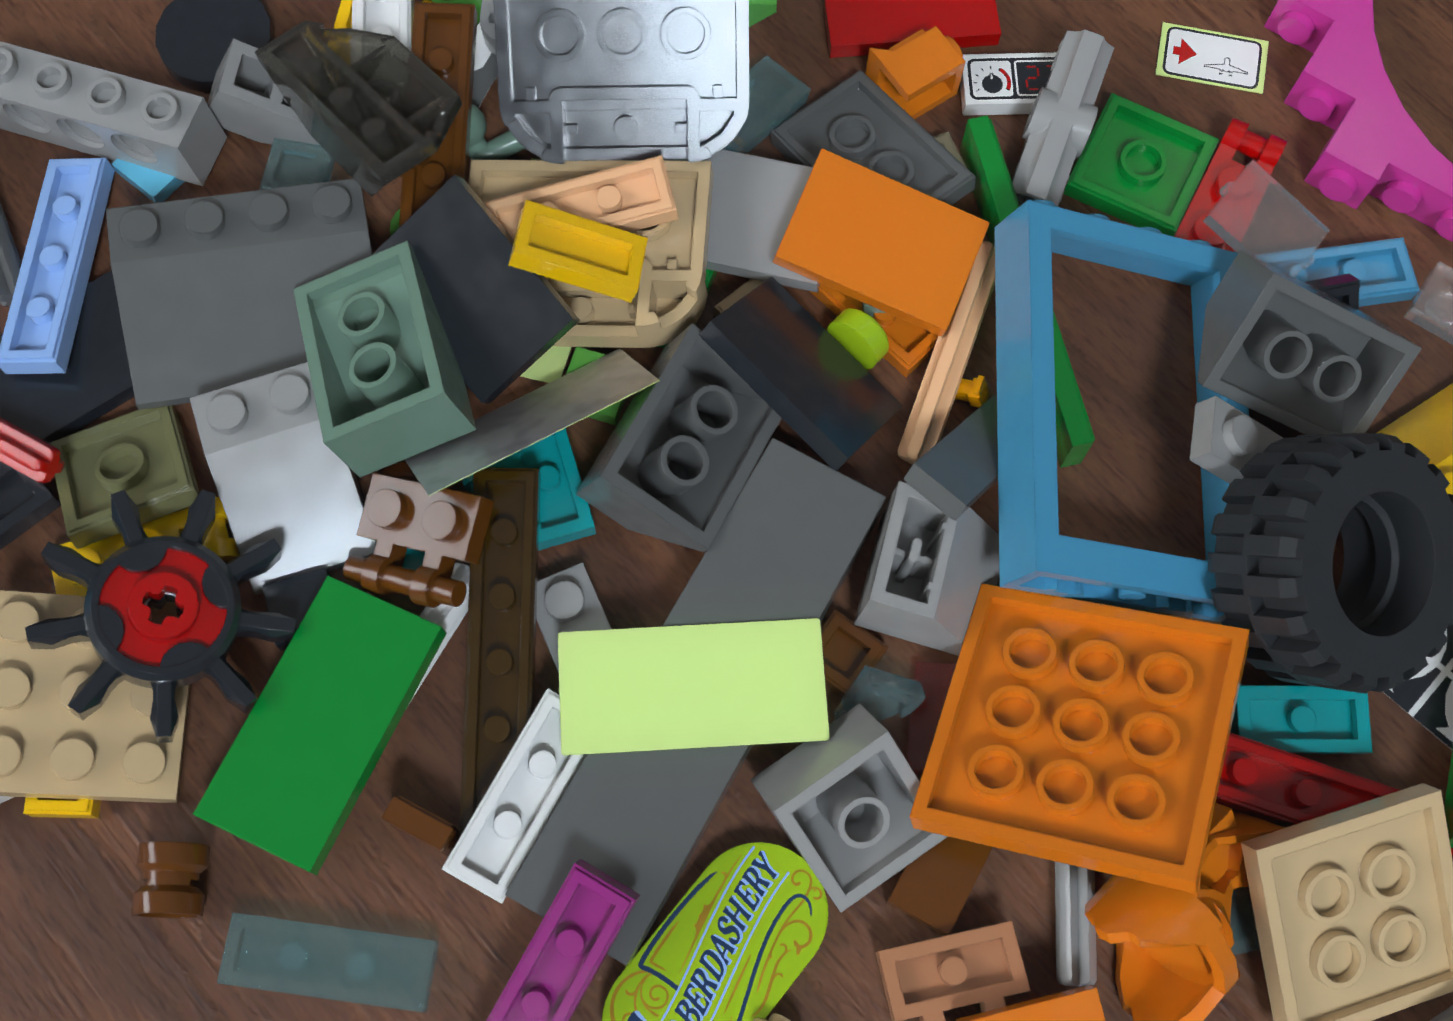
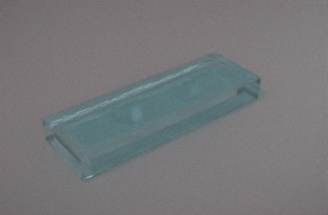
M232 912L217 983L427 1013L439 942Z

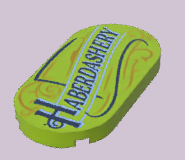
M763 842L739 845L718 856L700 875L614 982L605 1001L602 1021H752L754 1018L765 1019L814 957L826 933L828 924L827 897L823 886L806 861L785 847Z

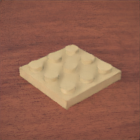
M0 590V796L177 803L190 684L177 688L176 707L179 722L173 742L158 743L150 722L153 690L132 684L126 680H123L114 688L100 709L82 721L71 713L68 704L77 687L90 677L102 662L91 642H78L56 649H31L27 641L25 627L45 619L65 618L84 613L85 596ZM166 602L162 609L150 607L153 622L161 625L167 616L179 618L175 602Z
M1421 783L1241 842L1273 1021H1372L1453 992V859L1442 791L1440 789Z

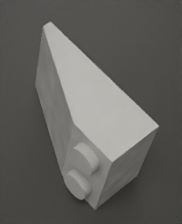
M308 362L189 398L203 451L240 555L253 545L274 538L282 549L280 560L266 573L249 579L253 592L256 595L264 593L262 586L264 584L322 568H327L330 572L344 567L345 561L351 555L368 558L374 554L377 542L356 535L365 505L357 475L323 443Z

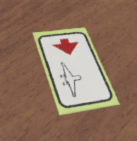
M1163 22L1155 75L1263 94L1269 41Z

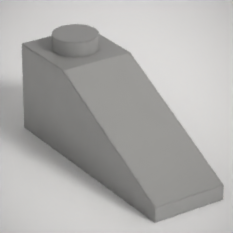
M236 39L232 40L216 71L207 102L221 128L257 142L383 163H390L393 159L405 108L386 100L355 101L351 86Z

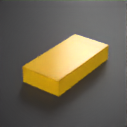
M526 200L520 213L508 266L631 303L639 288L648 238Z

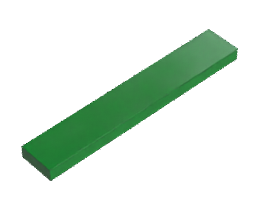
M986 115L968 119L960 153L966 168L976 176L973 194L981 219L990 222L986 235L988 241L993 243L995 247L994 227L1020 206L992 120ZM1053 310L1057 460L1060 468L1081 464L1094 443L1095 436Z

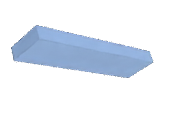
M107 158L49 159L0 344V368L5 374L66 373L115 172Z

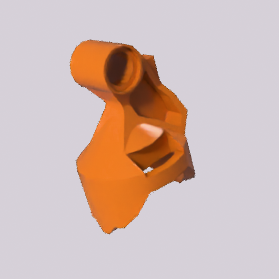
M1215 803L1196 894L1113 875L1085 904V916L1095 926L1099 939L1105 940L1110 944L1116 943L1115 982L1122 1009L1132 1016L1133 1021H1204L1236 984L1241 974L1237 968L1236 958L1231 950L1234 945L1233 931L1230 925L1232 894L1236 888L1249 887L1241 842L1283 829L1284 827Z

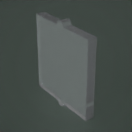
M1254 160L1250 161L1233 182L1229 181L1220 188L1219 193L1222 197L1203 222L1237 253L1242 250L1295 278L1302 269L1308 268L1315 262L1312 254L1330 229Z

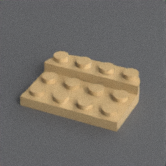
M472 160L468 185L482 202L637 161H566L565 164H555L543 160ZM664 161L679 219L631 232L648 238L639 288L631 303L545 277L580 319L553 346L651 348L668 344L688 326L696 324L704 311L708 297L705 279L714 178L711 161Z

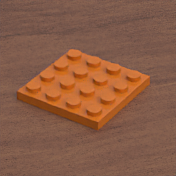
M981 583L909 816L913 828L1196 894L1249 646V629Z

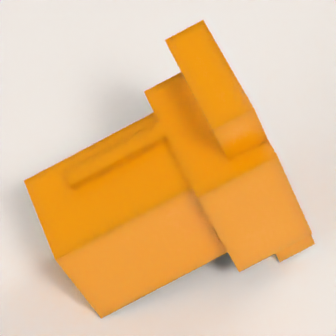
M978 375V378H973V381L962 379L955 399L969 402L970 406L980 408L987 402L990 394L985 376Z

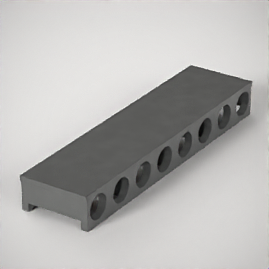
M772 438L728 513L710 548L705 552L662 627L818 618L821 624L875 527L886 497ZM753 745L587 754L505 895L544 918L574 863L580 858L641 895L607 954L627 966L641 949Z

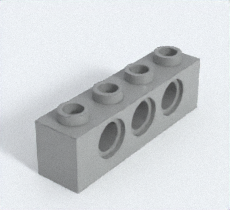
M0 41V129L101 158H107L108 160L115 161L120 159L174 176L182 181L204 186L227 139L226 134L204 97Z

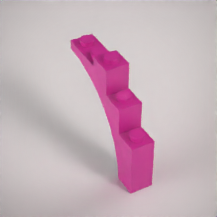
M1278 0L1264 27L1280 35L1285 41L1299 45L1314 53L1284 103L1300 111L1307 119L1320 122L1335 130L1304 182L1319 189L1327 198L1343 202L1355 210L1364 198L1370 194L1383 201L1393 211L1407 214L1436 230L1443 238L1453 242V163L1430 143L1406 112L1385 71L1374 32L1373 0Z

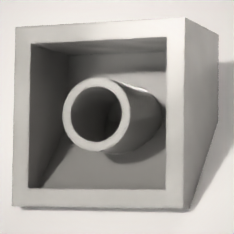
M860 703L829 724V740L803 742L750 780L841 913L948 837L913 828L909 816L920 781L888 730Z

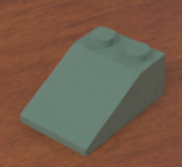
M408 240L293 289L323 443L360 478L477 430L464 378L414 249Z

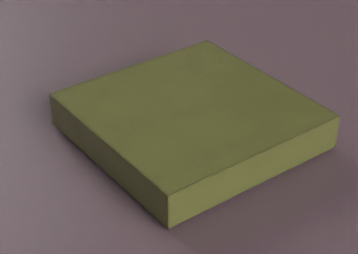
M174 405L137 410L49 443L60 450V459L65 462L62 472L55 474L67 537L77 549L119 534L112 521L111 494L125 490L139 508L141 525L191 506L200 493L178 411Z

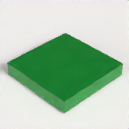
M1111 93L1065 186L1063 194L1138 228L1152 227L1160 230L1162 234L1174 236L1219 139Z

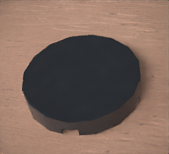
M173 0L164 9L156 25L155 46L172 77L187 88L210 93L216 71L233 39L273 54L275 51V37L270 18L262 2L259 0Z

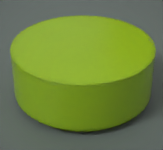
M844 309L827 328V331L866 370L872 369L889 350L888 338L883 328L874 318L861 310Z

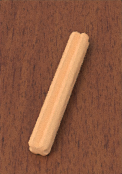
M982 242L947 331L937 338L897 450L899 458L911 465L940 442L995 286V247L993 243Z

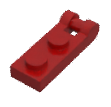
M1233 117L1173 237L1189 241L1203 240L1209 242L1212 247L1234 252L1288 141L1273 134H1270L1268 139L1247 130L1249 123ZM1237 151L1255 159L1256 162L1253 169L1232 160L1235 152Z

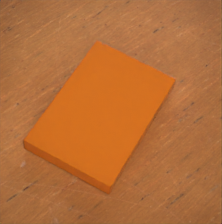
M821 148L772 263L931 333L942 336L947 331L990 222Z

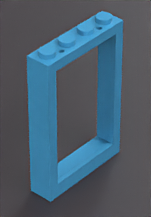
M1027 200L994 227L1000 587L1216 622L1224 621L1226 619L1224 612H1218L1214 607L1210 589L1216 588L1215 573L1208 571V552L1215 553L1217 536L1211 534L1215 516L1218 513H1223L1227 503L1222 500V497L1229 483L1201 467L1206 560L1059 535L1052 252L1191 286L1197 403L1217 396L1249 416L1248 407L1203 387L1197 382L1206 304L1238 253L1212 247L1209 242L1203 240L1189 241L1165 235L1156 228H1138L1114 222L1102 214H1083L1060 208L1051 201Z

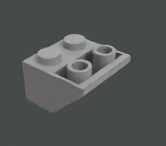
M899 481L882 511L854 625L959 656L981 583L997 586L999 578V534L970 507L954 521L909 484Z

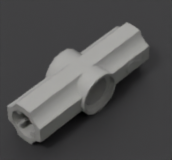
M1067 30L1058 46L1046 86L1040 89L1022 135L1026 142L1011 180L1019 206L1027 200H1047L1053 202L1058 207L1062 200L1073 162L1082 153L1093 128L1098 112V107L1094 106L1115 48L1108 44L1102 35L1088 30L1075 32Z

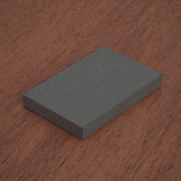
M861 70L770 131L771 144L790 163L814 167L821 148L949 205H953L975 189L976 176Z

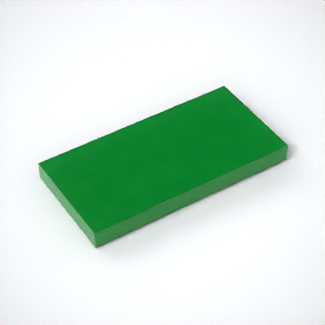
M327 576L193 815L317 876L447 634L445 630L437 624Z

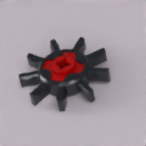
M125 490L111 494V511L113 524L122 536L125 546L110 555L102 564L85 558L72 548L48 542L41 552L44 563L58 576L77 582L87 588L84 613L65 618L45 619L25 627L27 641L31 649H56L73 643L91 642L96 654L102 661L96 671L77 687L68 704L71 713L83 721L100 709L114 688L123 680H126L132 684L153 690L150 722L158 743L173 742L179 722L176 707L177 688L192 684L204 677L211 680L217 686L228 703L244 713L252 709L257 697L249 681L233 669L226 658L234 647L237 637H253L269 642L291 641L294 636L296 619L277 612H254L241 608V597L238 587L245 581L266 573L281 558L282 549L275 538L253 545L238 557L224 562L217 554L203 546L209 531L215 523V493L201 490L189 507L186 525L179 537H148L141 525L139 508ZM167 601L175 602L179 618L167 616L161 625L155 624L150 607L162 609Z

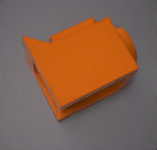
M935 26L926 32L921 29L892 46L889 50L869 48L865 74L915 120L957 95L966 61L956 41L950 36H944Z

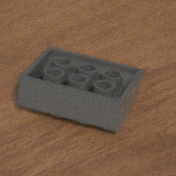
M360 178L106 209L111 268L136 406L139 410L190 403L189 398L307 362L293 289L370 257L373 254Z

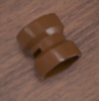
M173 841L140 843L136 866L143 872L142 880L147 881V884L141 886L133 893L131 915L149 918L181 919L203 917L205 895L199 888L193 886L195 882H199L200 874L208 868L210 846Z

